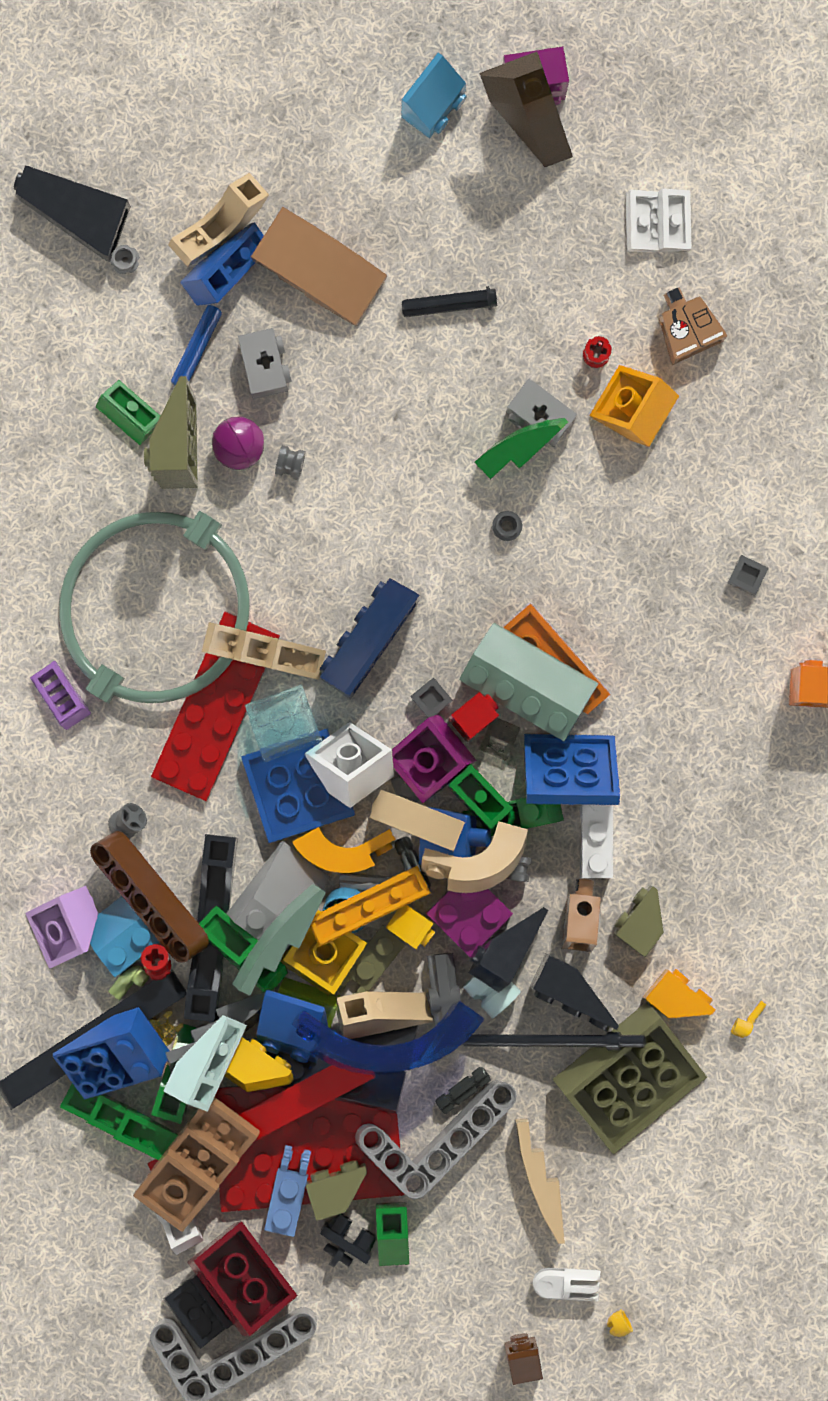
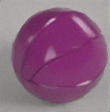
M244 417L227 418L213 432V454L223 466L230 469L244 470L250 468V466L259 461L264 451V435L262 430L250 419Z

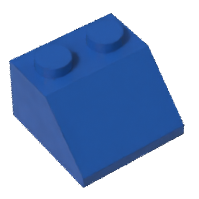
M266 990L256 1033L258 1042L266 1048L267 1052L278 1054L280 1051L289 1054L292 1059L301 1063H307L308 1061L317 1063L329 1031L325 1007Z

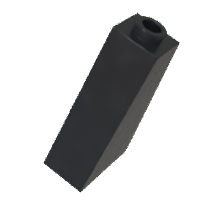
M25 165L23 173H18L14 182V190H16L15 194L18 199L102 259L110 262L112 252L117 248L131 208L128 199Z

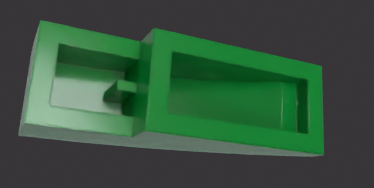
M565 418L551 419L517 430L496 442L474 463L490 480L510 461L520 469L568 421Z
M217 906L199 923L206 932L209 943L240 970L258 940L234 923ZM279 962L275 972L263 968L256 986L264 993L266 990L272 991L288 974L285 965Z

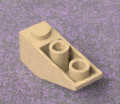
M366 991L337 998V1017L343 1041L433 1022L426 993Z

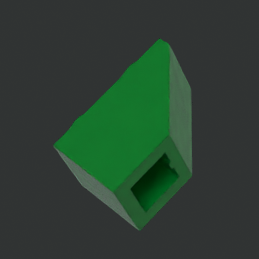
M407 1202L376 1203L379 1266L410 1265Z

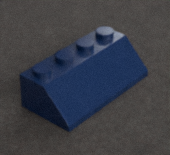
M391 578L386 583L379 582L371 594L375 598L369 608L363 606L354 618L357 625L351 633L347 630L344 632L336 644L340 647L334 658L329 655L319 669L323 672L320 677L321 680L350 700L419 602V594Z

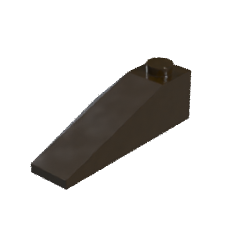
M538 52L480 73L489 102L544 167L573 157Z

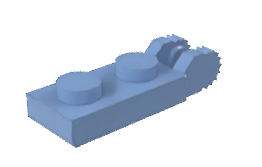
M286 1145L281 1168H278L264 1230L294 1237L308 1178L306 1172L311 1151L304 1149V1153L301 1155L299 1172L290 1171L287 1169L293 1151L291 1146Z

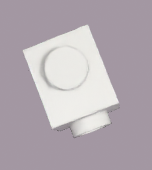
M156 1214L157 1219L164 1227L170 1247L176 1255L203 1241L195 1218L181 1232Z

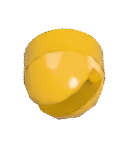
M622 1309L613 1313L608 1318L607 1327L611 1328L609 1331L611 1335L622 1337L633 1332L632 1325Z

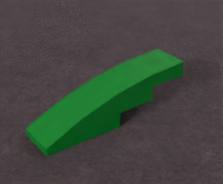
M73 1083L60 1105V1108L114 1136V1139L157 1160L162 1157L179 1135L107 1094H101L84 1100Z

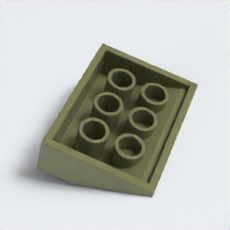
M180 376L149 439V448H144V465L148 468V472H151V476H154V481H157L162 489L198 488L197 399L187 376Z
M648 1002L621 1022L617 1030L613 1029L610 1031L621 1032V1035H645V1048L621 1047L620 1051H608L606 1047H591L552 1079L613 1155L707 1078L706 1074Z

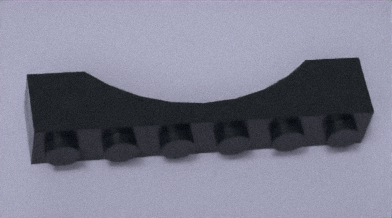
M205 834L197 916L198 923L215 906L219 907L224 913H227L230 909L238 844L237 837ZM210 943L206 949L192 958L183 1019L216 1021L224 956Z

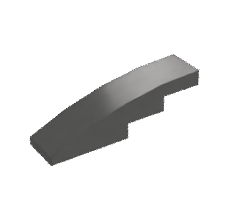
M262 992L216 1009V1020L218 1021L224 1015L247 1025L245 1033L259 1021L265 993ZM216 1022L192 1030L191 1044L166 1052L167 1065L171 1074L179 1059Z

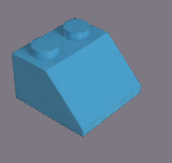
M439 52L401 99V118L429 139L434 132L438 134L442 132L449 121L447 118L448 114L452 109L457 111L467 98V95H465L466 82Z
M122 896L98 914L90 941L93 950L114 977L119 976L141 959V954L146 947L160 943Z

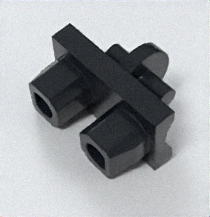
M343 1213L335 1215L329 1223L325 1222L321 1228L320 1234L339 1246L336 1248L328 1242L323 1250L332 1256L329 1265L334 1268L340 1261L349 1267L353 1258L345 1254V1251L367 1264L371 1258V1249L376 1240V1235L366 1228H362L356 1239H351L345 1233L353 1220Z

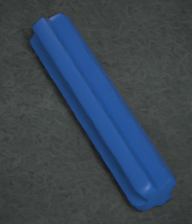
M207 305L171 379L174 386H176L180 376H187L188 381H190L222 315L219 308Z

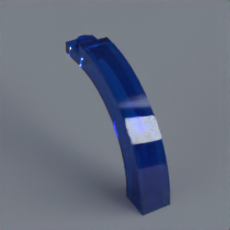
M461 1001L452 1004L444 1017L421 1037L402 1044L387 1046L370 1045L350 1040L331 1030L304 1010L296 1016L291 1024L297 1028L295 1032L301 1038L308 1042L312 1040L316 1042L310 1053L319 1059L351 1072L368 1075H390L421 1068L452 1053L478 1029L485 1018Z

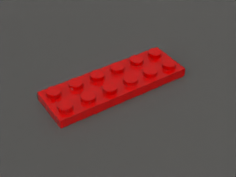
M224 611L219 624L235 628L237 616ZM248 622L246 631L272 638H280V635ZM206 653L194 680L209 670L220 656ZM232 660L217 679L200 691L186 697L151 777L207 802L266 667Z

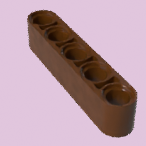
M114 831L91 846L90 854L95 864L163 947H165L172 958L179 963H185L207 948L209 939L204 929L124 833Z

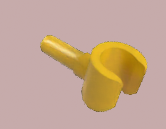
M760 1001L746 1021L737 1018L731 1033L740 1038L749 1036L755 1020L767 1005Z

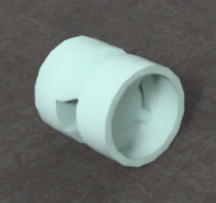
M474 976L463 986L474 1000H482L481 1007L492 1019L500 1014L521 993L520 989L513 982L498 993Z

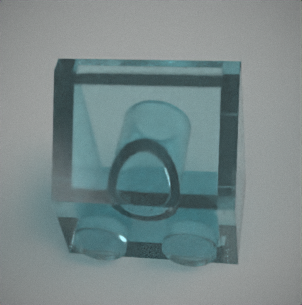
M302 684L245 705L252 730L265 762L322 742Z

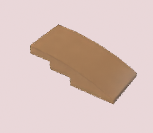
M284 207L281 208L251 255V259L278 275L280 280L301 291L310 300L354 326H357L388 277L387 274L363 257Z
M214 1097L208 1112L202 1109L197 1110L134 1192L133 1196L179 1231L183 1232L215 1194L219 1185L237 1165L240 1157L258 1137L260 1131Z

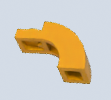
M317 827L292 843L305 859L322 869L336 873H353L375 866L369 854L375 852L377 857L393 848L391 842L396 839L391 830L388 829L360 846L344 848L330 842L324 836L320 827Z

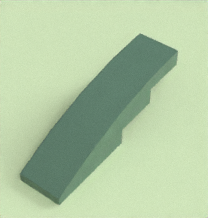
M314 884L310 885L265 930L248 954L232 983L239 991L251 995L263 968L275 972L288 944L300 948L326 893L324 890Z

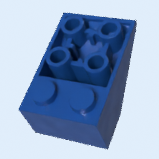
M138 1007L111 1016L54 1052L53 1058L85 1100L161 1077L167 1062L166 1052L170 1050Z

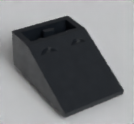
M545 953L530 984L535 990L533 995L551 1005L554 1000L563 1003L561 1008L575 1017L580 1018L582 1013L589 1016L588 1022L608 1032L610 1027L617 1030L619 1025L578 969Z

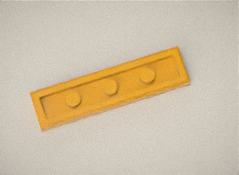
M417 865L316 914L310 929L319 947L431 892Z

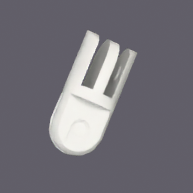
M543 1268L535 1274L533 1287L535 1292L545 1299L598 1302L599 1294L597 1292L600 1288L598 1280L600 1279L601 1271Z

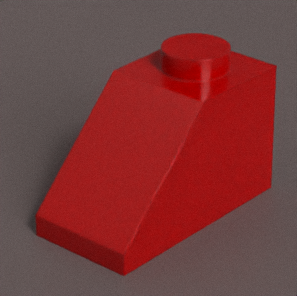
M479 692L451 714L448 720L463 739L469 742L499 716L496 712L499 707L489 694L483 696Z

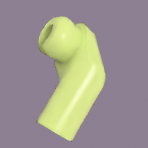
M135 965L122 973L108 992L120 1001L134 983L137 986H143L148 981L149 975L145 973L142 966Z

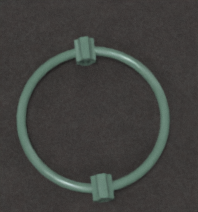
M200 510L194 519L169 512H144L112 522L99 530L81 547L67 570L59 602V618L63 638L74 662L91 680L86 690L108 704L114 696L140 703H164L188 697L217 679L233 660L220 656L217 662L203 675L177 688L163 691L135 690L122 686L121 684L125 678L105 665L101 664L97 670L82 652L73 629L71 617L72 595L78 575L91 554L106 540L126 529L145 524H169L187 529L183 535L186 539L204 550H207L211 544L223 557L236 586L238 611L235 628L246 631L249 620L250 599L244 571L233 550L217 534L222 524Z

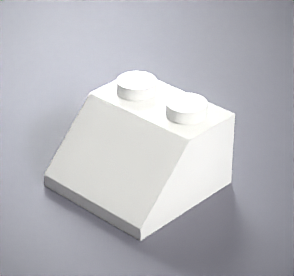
M350 722L305 753L307 760L328 793L349 808L394 777L392 750Z

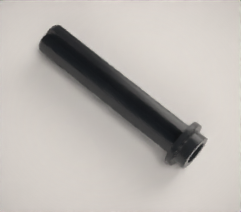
M486 286V290L405 299L401 304L404 317H413L488 307V310H492V307L497 306L496 289H490L489 286Z

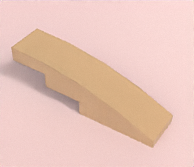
M211 622L208 623L202 648L204 653L317 680L320 678L321 671L319 669L324 662L326 654L325 650Z
M515 1119L520 1153L528 1182L542 1216L558 1244H565L559 1180L557 1177L546 1178L543 1149H531L528 1119Z

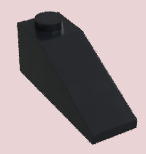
M543 907L493 938L486 945H479L470 958L473 964L468 973L498 993L510 985L549 910Z

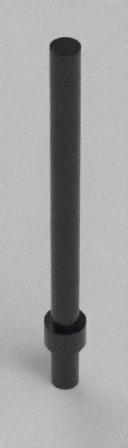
M607 1032L606 1035L464 1034L463 1045L464 1047H606L608 1051H620L621 1047L645 1048L646 1039L645 1035H621V1032Z

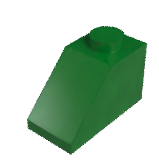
M472 764L448 786L453 794L489 829H492L498 821L500 822L513 809Z

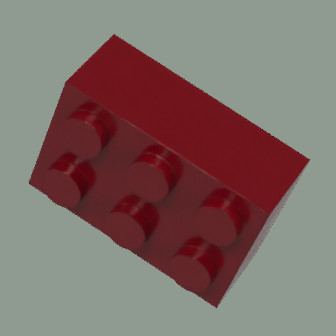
M242 1221L231 1225L187 1261L242 1336H251L298 1296Z

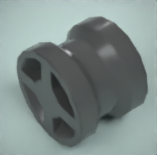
M282 445L277 459L275 475L282 476L283 474H288L293 479L299 480L306 451L298 450L295 452L291 451L288 446Z
M127 803L122 806L119 811L110 816L108 821L111 833L120 831L129 839L144 829L147 824L145 812L134 803Z
M522 857L515 870L506 879L529 882L527 869L532 863V858Z

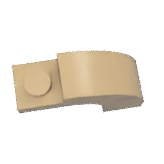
M250 173L244 175L228 185L222 198L209 213L194 225L171 238L168 246L189 267L201 258H206L239 233L258 213L269 194Z
M380 790L379 795L375 798L369 817L452 851L455 849L465 824L461 820L384 790Z
M498 821L491 844L482 853L472 857H456L425 848L421 871L426 872L428 876L435 879L447 878L448 891L472 893L489 889L505 880L519 864L526 846L528 829Z

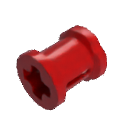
M595 336L586 343L583 359L591 368H600L607 364L612 353V347L608 339L602 336ZM596 346L601 348L602 354L599 358L593 357L594 352L592 350Z
M153 944L143 950L141 962L145 973L153 980L165 979L172 969L171 960L165 947ZM155 959H161L158 961L157 966H152V964H155Z

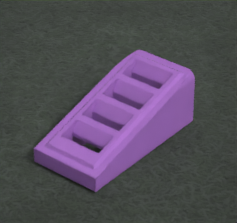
M53 661L30 677L56 720L64 729L68 730L91 714L56 661ZM55 674L58 676L52 683L46 687L43 686L42 683ZM63 684L65 688L51 697L49 693ZM70 695L71 699L59 707L56 705V703ZM76 705L75 708H73V709L70 710L68 713H66L65 715H63V713H65L66 711H68L69 709H71L72 707H74V706Z

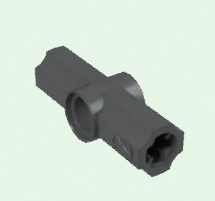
M453 953L428 955L431 986L428 989L431 1015H434L435 1021L434 1028L437 1047L447 1048L463 1045L460 1019L462 1006L459 985L456 984Z

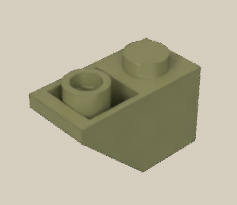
M649 886L647 890L642 887L632 900L636 904L629 914L624 911L613 925L617 928L614 935L644 957L647 956L664 933L658 890L654 886Z
M355 1160L340 1165V1171L329 1174L328 1169L310 1175L311 1180L306 1182V1189L316 1221L347 1211L367 1173L366 1163L358 1164V1161Z

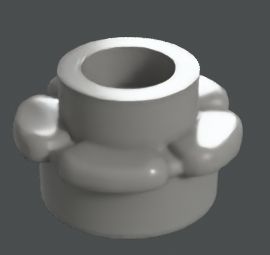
M120 245L112 252L110 263L114 265V270L119 274L132 273L139 266V253L135 248H131L128 245ZM124 257H127L128 261L123 262L122 259Z

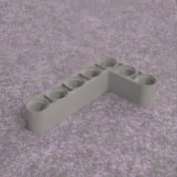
M494 1080L488 1083L413 1160L383 1130L374 1124H364L359 1127L355 1135L356 1144L405 1195L412 1199H419L425 1196L508 1112L516 1102V1091L513 1086L504 1081ZM499 1087H504L507 1093L506 1098L503 1102L496 1103L494 1092ZM477 1109H483L485 1112L484 1121L479 1125H474L472 1122L473 1113ZM370 1131L377 1132V1143L372 1147H366L363 1141L364 1136ZM456 1131H462L464 1136L462 1144L453 1147L450 1143L451 1135ZM392 1153L398 1154L399 1164L393 1169H387L385 1166L387 1156ZM440 1153L442 1156L441 1165L431 1169L428 1164L430 1156ZM411 1176H419L420 1186L416 1190L409 1191L406 1187L407 1180Z
M307 1307L297 1308L205 1365H202L179 1324L171 1318H163L155 1324L150 1334V1341L185 1401H208L310 1339L316 1331L317 1317ZM299 1317H306L311 1321L312 1325L307 1330H300L295 1326L294 1321ZM161 1328L170 1329L173 1333V1339L170 1341L161 1340L158 1336V1330ZM273 1333H279L284 1337L285 1343L281 1346H273L270 1344L268 1336ZM252 1349L258 1354V1359L255 1362H247L243 1359L242 1352ZM176 1355H184L188 1358L189 1365L185 1368H179L174 1364L173 1358ZM225 1365L229 1367L232 1375L226 1379L220 1378L216 1374L215 1369L218 1366ZM200 1382L204 1385L205 1392L200 1395L194 1394L190 1391L189 1384Z

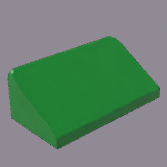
M120 380L101 394L96 404V408L138 445H141L154 431L161 417Z

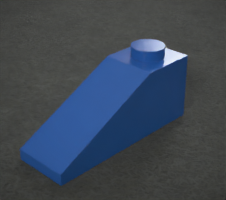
M255 222L249 224L200 261L181 280L180 283L197 306L218 303L256 263L251 259V255L264 235Z

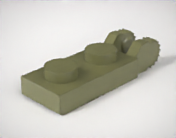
M382 925L367 943L334 996L337 997L344 991L351 978L360 985L359 989L353 994L362 993L366 990L369 991L406 943Z

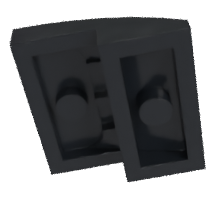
M196 1274L163 1298L199 1349L233 1325L232 1321Z

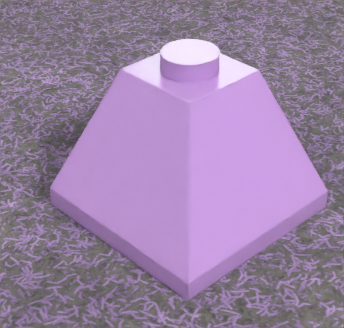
M87 886L61 895L25 913L49 969L88 951L98 912Z

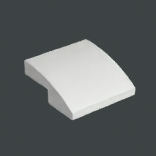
M661 189L658 192L629 190L626 192L627 252H680L691 250L690 190Z

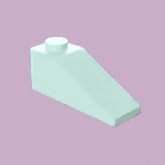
M222 1015L179 1059L164 1092L188 1105L208 1112L247 1025Z

